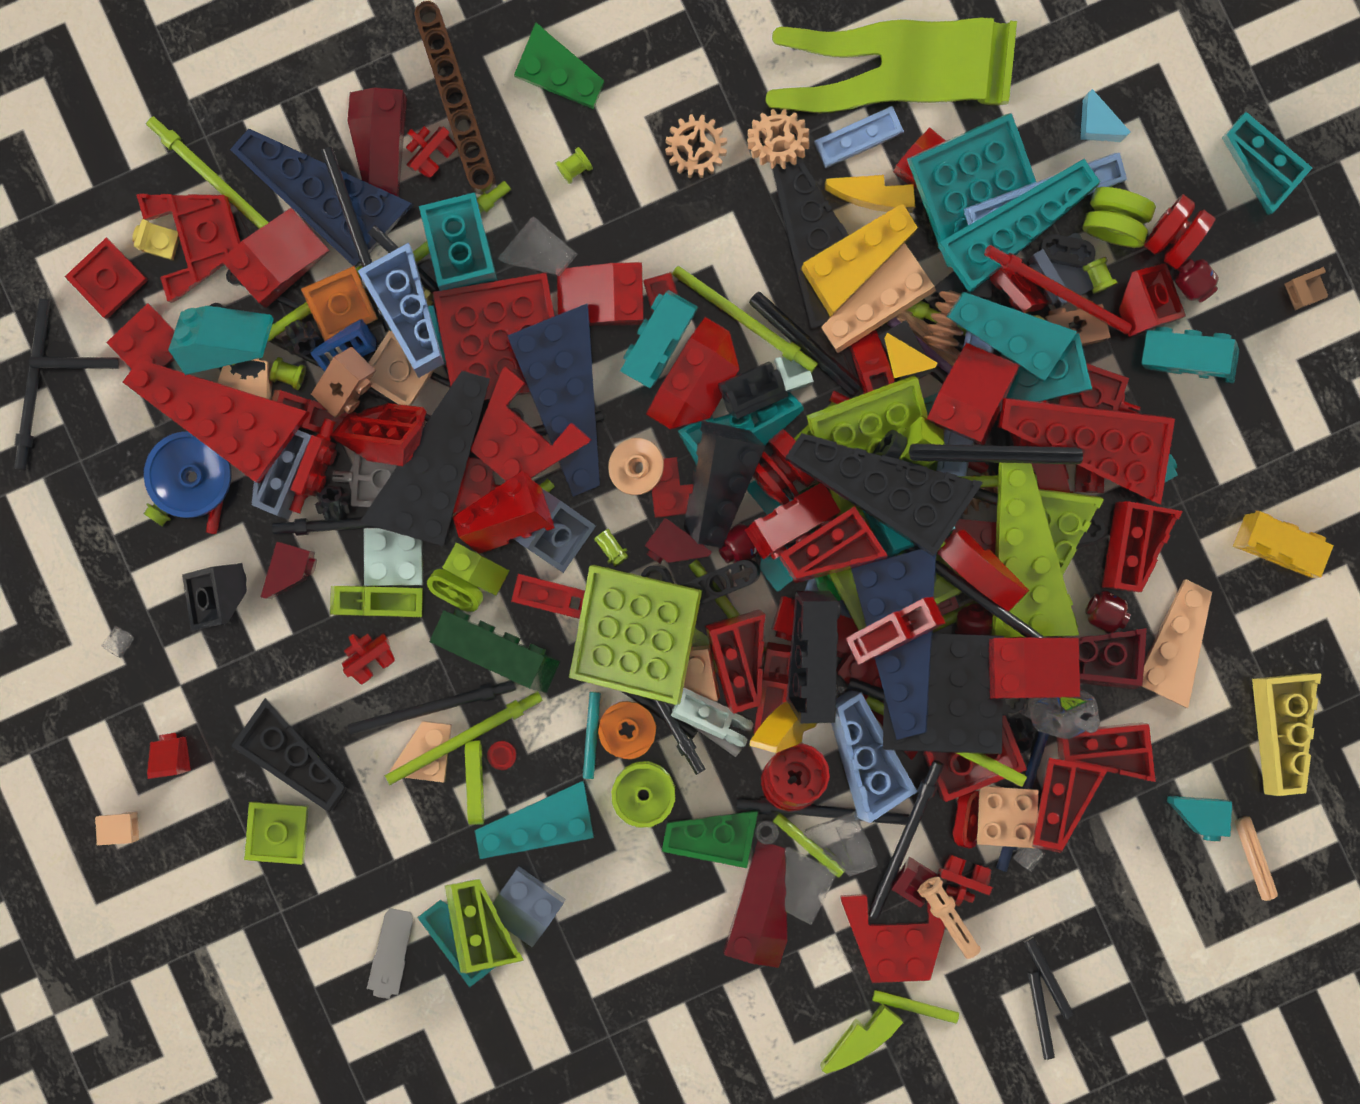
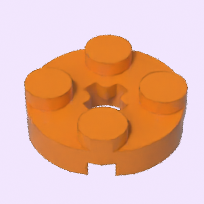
M622 701L609 707L600 719L599 739L605 750L612 755L623 759H634L645 754L651 747L655 739L656 724L648 709L636 702ZM627 722L628 725L635 726L636 729L632 731L633 737L628 738L626 735H620L619 730L623 728L622 723Z

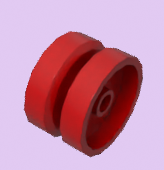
M1184 194L1163 213L1143 245L1152 253L1157 254L1171 243V246L1165 253L1164 261L1175 270L1191 255L1216 220L1206 210H1201L1188 221L1187 219L1194 210L1195 202Z

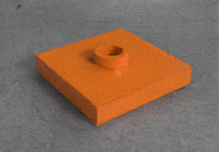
M354 266L301 288L324 342L360 319L365 324L378 319Z

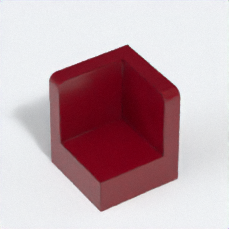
M908 857L896 876L892 890L921 908L925 903V897L920 896L918 888L928 879L938 875L913 858Z

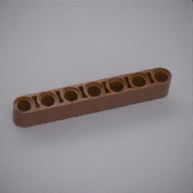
M423 1L415 9V19L468 182L477 194L482 195L484 192L488 194L495 188V176L442 14L434 2ZM430 12L436 14L432 22L426 23L422 21L425 14ZM437 39L445 41L441 49L434 50L431 48L433 41ZM445 66L454 68L453 73L448 77L439 75L440 70ZM453 93L463 95L462 100L457 104L448 102L450 95ZM462 120H469L471 122V127L466 131L457 129L458 123ZM475 146L480 149L477 157L468 158L466 156L468 148ZM484 173L489 176L488 182L484 185H476L474 183L475 177L479 174Z

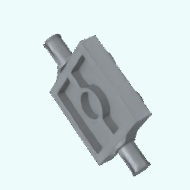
M354 453V463L350 471L334 470L333 475L344 477H332L333 482L349 483L352 491L351 506L370 507L397 465L367 461Z

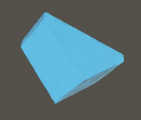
M1093 89L1089 91L1083 99L1080 140L1121 142L1130 133V130Z

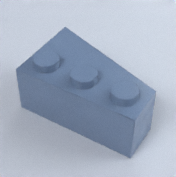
M298 430L260 483L254 481L253 506L289 520L292 514L289 508L295 496L294 491L290 489L311 435Z

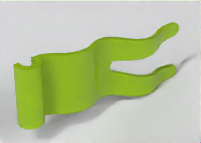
M972 18L940 22L890 20L838 32L778 27L772 34V41L776 45L840 58L876 54L881 57L882 63L876 69L830 85L772 89L766 94V104L771 108L810 113L845 111L887 101L935 103L977 100L987 105H1006L1009 103L1017 21L1010 20L1009 23H996L993 18Z

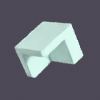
M775 358L776 369L781 374L787 392L813 384L814 380L811 372L794 360L790 362L786 358Z

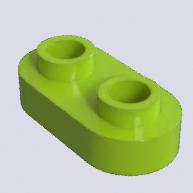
M436 569L427 580V586L434 595L463 611L474 612L483 601V594L477 586L447 570Z

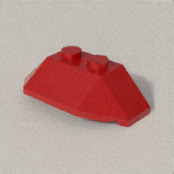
M704 317L660 386L646 413L647 416L670 430L711 418L722 399L718 384L735 377L739 371L730 331Z
M386 403L368 408L359 414L356 412L348 414L331 436L367 461L404 466L405 463L411 460L414 451L420 445L427 411L423 407Z

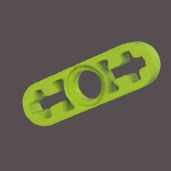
M476 740L465 744L467 816L469 825L484 824L481 740Z

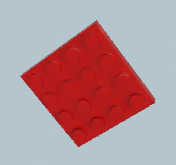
M546 273L433 292L450 387L461 371L490 378L485 401H488L492 397L501 371L505 366L525 381L507 335L554 317ZM527 384L517 395L530 393Z

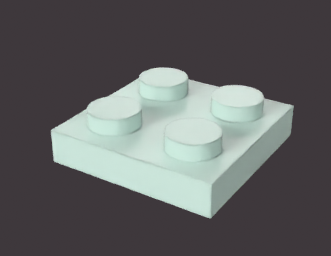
M364 528V586L423 585V540L380 528Z

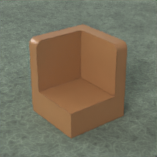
M1324 267L1295 278L1285 284L1295 310L1328 297L1320 275L1326 273Z

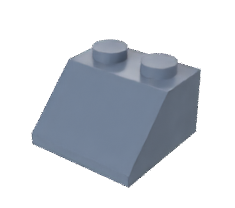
M542 489L555 529L547 531L543 528L532 532L531 537L524 539L522 536L513 539L564 573L596 526Z
M518 866L493 902V905L504 927L533 947L566 899Z

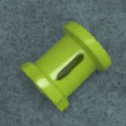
M579 147L575 149L574 154L562 162H555L556 167L568 184H571L573 178L586 169L589 171L593 169L588 158Z
M1107 257L1100 258L1082 267L1083 271L1087 272L1094 287L1092 289L1093 294L1118 283L1116 279L1111 277L1107 268Z
M277 357L271 368L269 379L272 382L278 380L293 386V389L299 390L305 377L306 366L300 365L298 367L284 362L281 357Z

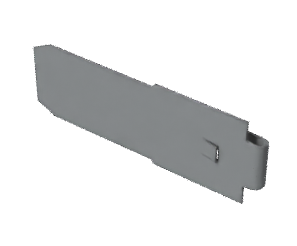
M389 908L384 915L377 952L374 955L367 989L374 990L373 996L390 999L391 994L398 995L405 966L404 959L413 922L411 912Z

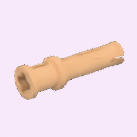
M939 877L928 879L920 885L918 893L921 897H925L930 904V911L933 916L942 920L950 935L961 949L964 957L971 959L977 956L981 948L954 909L955 901L946 894L942 887V880Z

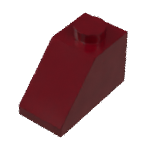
M666 518L645 545L649 549L647 555L659 564L663 560L669 564L707 558L712 553L704 545L697 544L690 535Z
M277 542L260 597L273 599L306 581L308 575H313L316 568L317 559L314 558L315 552Z

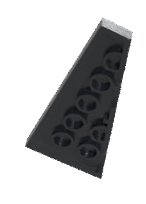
M797 156L796 165L791 164L789 161L786 162V169H782L780 164H776L775 168L771 170L810 328L814 329L822 327L831 317L804 275L801 267L805 261L849 236V234L836 217L829 202L822 195L805 164Z
M461 371L423 427L420 445L414 451L411 460L405 463L404 466L396 467L359 523L444 546L490 378Z
M801 433L785 457L786 461L933 557L983 483L977 480L957 477V475L948 472L942 473L931 470L926 466L885 455L880 456L868 453L863 449L846 447L833 441Z

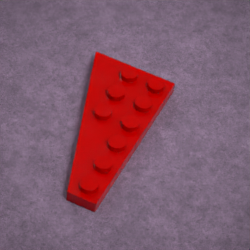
M141 359L136 362L122 382L256 483L262 481L310 414V412L196 376L185 375L183 372Z
M1003 398L999 420L1000 428L1039 447L1080 448L1083 450V461L1077 465L1161 505L1175 418Z

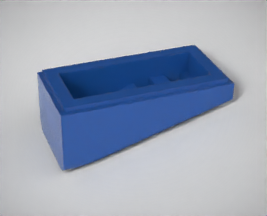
M360 319L316 347L311 352V355L325 372L330 364V360L324 353L329 352L334 357L339 354L336 347L339 346L343 352L350 348L346 343L350 341L354 349L363 357L376 350V338L365 322Z

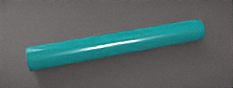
M589 692L582 777L584 779H594L600 692Z

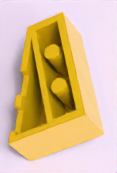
M1256 511L1244 516L1232 547L1310 578H1321L1334 545L1325 542L1326 537L1313 532L1308 534L1299 530L1297 525L1279 521L1267 513Z

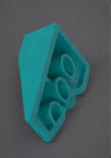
M789 391L787 392L788 397L739 419H736L731 414H727L714 419L711 416L710 419L704 421L750 430L766 445L774 435L794 420L804 410V407ZM702 421L689 424L678 430L696 466L698 462L697 446L698 443H701L702 431L700 430Z

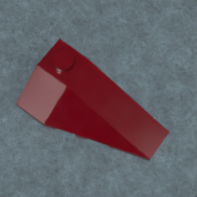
M369 88L350 92L347 121L361 179L399 197L407 97L404 91L400 89Z
M757 840L726 940L724 955L751 964L779 968L787 943L785 848Z

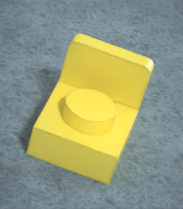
M142 219L140 225H137L134 229L132 240L134 247L138 250L173 261L180 238L178 231L158 226Z

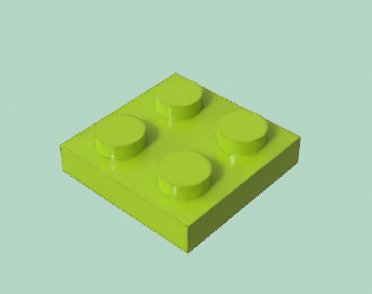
M249 802L244 860L304 864L309 806Z

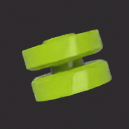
M1097 187L1093 192L1090 202L1095 211L1086 214L1082 227L1084 232L1111 244L1132 248L1142 247L1148 234V230L1143 224L1152 221L1156 209L1155 203L1146 197L1127 190L1113 187Z
M650 761L635 762L626 766L617 775L611 790L612 805L616 814L625 823L637 828L652 827L663 822L671 813L675 802L674 782L670 774L661 765ZM643 789L647 790L649 798L645 797L644 800H640L638 792Z

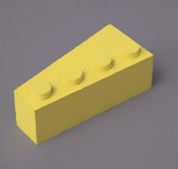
M1307 673L1252 679L1264 794L1284 796L1303 794L1307 791L1311 759L1309 748L1310 740L1314 736L1312 724L1314 710H1317L1318 698H1316L1317 685L1321 681V674Z

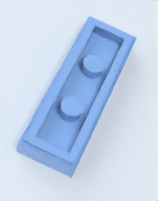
M893 106L815 140L814 145L826 169L904 133V130Z

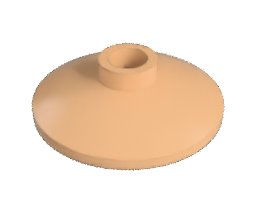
M631 438L625 440L611 454L608 466L609 476L613 484L620 491L629 495L645 494L651 491L662 477L664 470L663 456L658 447L646 439ZM639 463H642L643 470L642 472L637 473L636 466Z

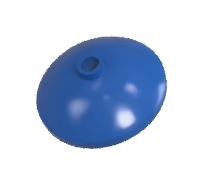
M188 431L171 434L158 442L148 455L144 467V483L151 500L164 512L181 518L199 517L215 509L225 498L232 477L230 463ZM196 472V480L190 482L188 480L189 474Z

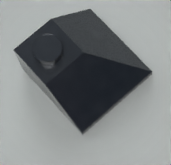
M242 563L213 566L182 574L191 631L229 622L247 592V578Z

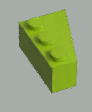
M480 879L444 885L461 973H470L524 961L520 952L517 951L509 932L496 913L497 910Z

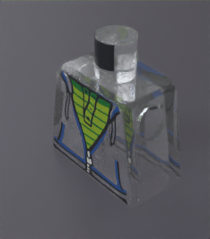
M1081 687L1080 697L1039 698L1029 703L1033 729L1063 739H1071L1085 731L1094 733L1099 728L1100 720L1097 702L1092 695Z

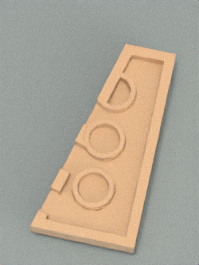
M904 243L822 326V329L837 353L936 292L935 286Z
M1187 579L1183 580L1145 658L1142 686L1185 708L1189 707L1212 596L1211 591Z

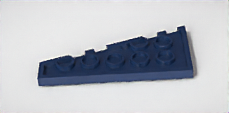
M248 129L230 150L351 265L357 268L361 262L326 164L252 129ZM341 171L369 253H371L378 243L368 234V231L376 225L387 235L414 204Z
M588 303L507 335L551 445H553L570 423L575 424L592 439L589 444L559 461L572 496L600 486Z
M919 549L851 568L866 627L893 612L908 607L922 598H934L937 553L933 557L924 550ZM933 630L875 658L897 740L927 733Z

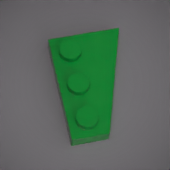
M535 23L515 71V78L594 109L604 86V80L540 25Z
M758 811L667 822L662 852L747 868Z

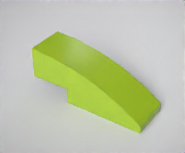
M331 586L330 615L422 617L423 588Z
M884 1004L879 1006L865 1026L855 1019L821 1062V1070L828 1074L863 1059L895 1033L902 1025V1019Z

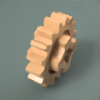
M772 109L771 116L767 117L764 113H761L760 122L757 120L752 121V129H748V149L751 150L753 159L759 157L760 165L770 162L771 169H774L776 164H780L782 169H786V162L790 161L791 164L796 165L797 156L800 158L805 157V149H809V129L805 128L804 119L797 121V113L787 116L786 109H783L781 114H776V111ZM793 132L796 134L797 140H795V137L792 134ZM760 138H762L764 146L760 143Z
M691 114L687 123L680 118L678 120L679 128L673 126L670 128L673 137H666V143L672 145V147L666 148V155H673L669 160L670 165L678 163L677 172L679 174L684 170H688V178H692L694 172H698L699 177L703 178L705 170L713 174L714 164L722 166L723 161L719 156H726L727 150L721 148V146L727 144V138L719 137L723 133V128L714 129L715 120L712 119L709 123H706L704 115L700 116L699 121H695ZM694 129V131L689 135H682L686 131ZM705 131L713 137L715 144L712 141H708ZM700 136V147L695 157H693L692 146L697 141V137ZM677 149H679V151L685 152V154L688 157V162L681 158ZM703 158H710L707 162L698 164Z

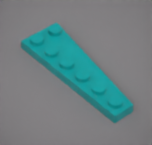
M1082 159L939 242L938 248L968 292L971 293L1002 267L1001 264L984 255L989 245L1006 254L1012 253L1017 255L1097 188L1101 181L1086 160Z
M1079 333L1075 334L1045 381H1042L1020 366L1006 398L1041 402L1091 391V381ZM938 393L923 398L928 415Z

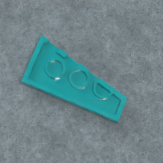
M966 292L961 293L946 316L1042 381L1046 380L1077 333V331Z
M584 780L476 829L475 834L480 859L594 838Z

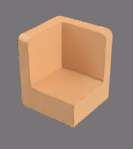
M137 811L115 815H101L95 818L97 845L125 844L139 840Z

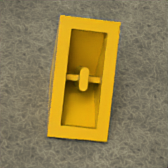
M886 334L884 339L894 378L933 369L937 366L938 362L891 334Z

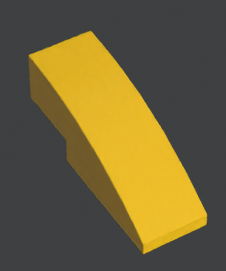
M884 175L829 178L825 181V191L860 207L888 212L903 203L909 213H912L915 208L914 184L885 186Z
M786 701L776 708L761 724L751 738L750 746L778 753L802 743L804 731L815 728L817 723L801 724Z

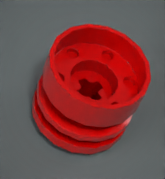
M781 429L768 441L773 454L769 456L763 451L760 458L763 463H758L753 474V479L761 489L782 506L790 502L783 492L784 489L793 497L799 495L793 484L796 479L806 487L815 481L814 478L785 460L786 455L796 441L784 429Z
M800 743L776 753L764 766L761 776L762 791L767 800L776 808L788 812L800 811L810 806L826 790L830 778L829 766L823 754L817 749ZM795 776L798 780L790 785L787 780Z

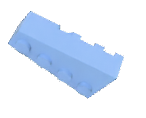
M407 243L358 270L360 277L418 378L443 365L444 362L410 244Z
M849 690L836 698L835 723H831L858 819L871 823L915 794L917 790L895 751L882 750L883 730L862 693Z

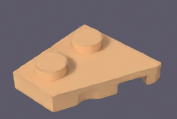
M711 646L691 647L683 688L710 700L718 701L720 693Z
M422 721L389 773L448 741L451 737L452 724ZM448 754L405 778L445 782Z

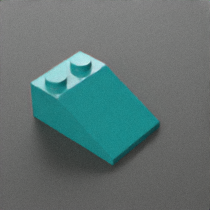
M475 192L419 206L440 291L498 281Z
M213 306L188 308L180 313L168 350L185 375L262 358L274 318L270 314Z

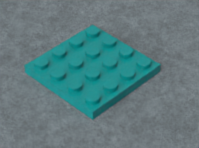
M1012 113L1005 114L907 158L938 244L968 226L964 208L1036 182ZM944 257V260H945V263H946L947 267H951V265L948 263V261H947L946 258Z

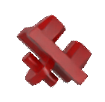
M424 126L418 134L410 129L407 135L412 141L406 146V149L413 153L418 146L421 148L406 165L412 171H418L424 176L431 178L439 168L429 157L436 149L445 158H448L457 148L453 140L448 136L450 132L444 126H439L431 137L425 141L424 139L430 134L429 129Z
M353 633L348 637L352 645L344 650L349 658L342 662V666L347 678L352 676L361 685L373 676V672L367 666L368 663L376 659L382 668H386L395 661V657L390 649L389 639L384 633L373 641L369 634L359 639Z
M950 855L944 868L938 869L937 875L940 878L959 884L957 888L947 885L945 890L946 894L954 896L955 906L959 907L963 900L973 903L975 895L966 892L967 887L990 895L993 887L988 885L992 870L975 864L971 879L963 877L961 874L966 860Z

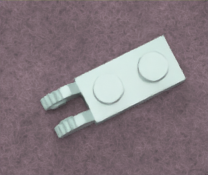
M683 688L681 703L674 706L670 715L740 747L746 746L748 739L729 729L730 724L744 731L752 730L754 725L751 720L736 713L733 714L728 707L686 688Z

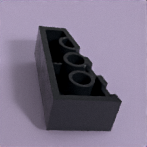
M796 591L786 700L801 724L835 723L837 619L840 618L841 606L831 591Z

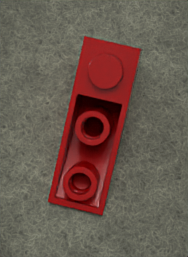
M876 329L849 346L864 394L895 382Z

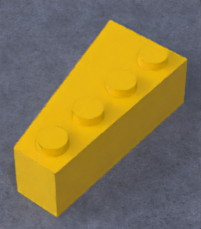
M903 203L803 263L801 270L830 317L916 232L918 227Z

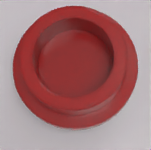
M498 741L491 745L488 750V762L497 770H506L514 764L516 750L510 743Z

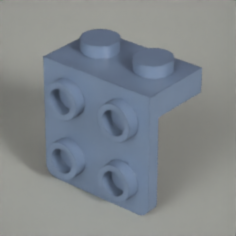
M1074 233L1068 236L1082 239L1081 235L1078 233ZM1056 244L1048 248L1051 255H1054L1057 251L1065 252V249L1056 247ZM1080 247L1078 251L1070 250V253L1079 256V261L1088 257V254L1084 253L1083 247ZM1044 249L1035 253L1028 260L1029 267L1079 295H1083L1094 288L1088 273L1084 272L1082 268L1052 263ZM1046 289L1043 290L1046 299L1051 305L1054 304L1056 309L1069 303Z

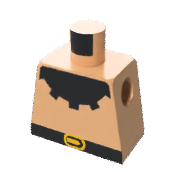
M258 358L236 363L233 366H223L217 383L272 400L273 382L269 379L272 364Z

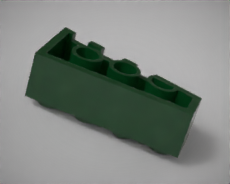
M455 609L453 613L443 610L429 641L430 643L524 687L547 693L560 661L545 655V649L531 643L529 647L519 643L521 638L507 632L502 636L494 632L495 626L480 620L478 624L469 621L471 615Z

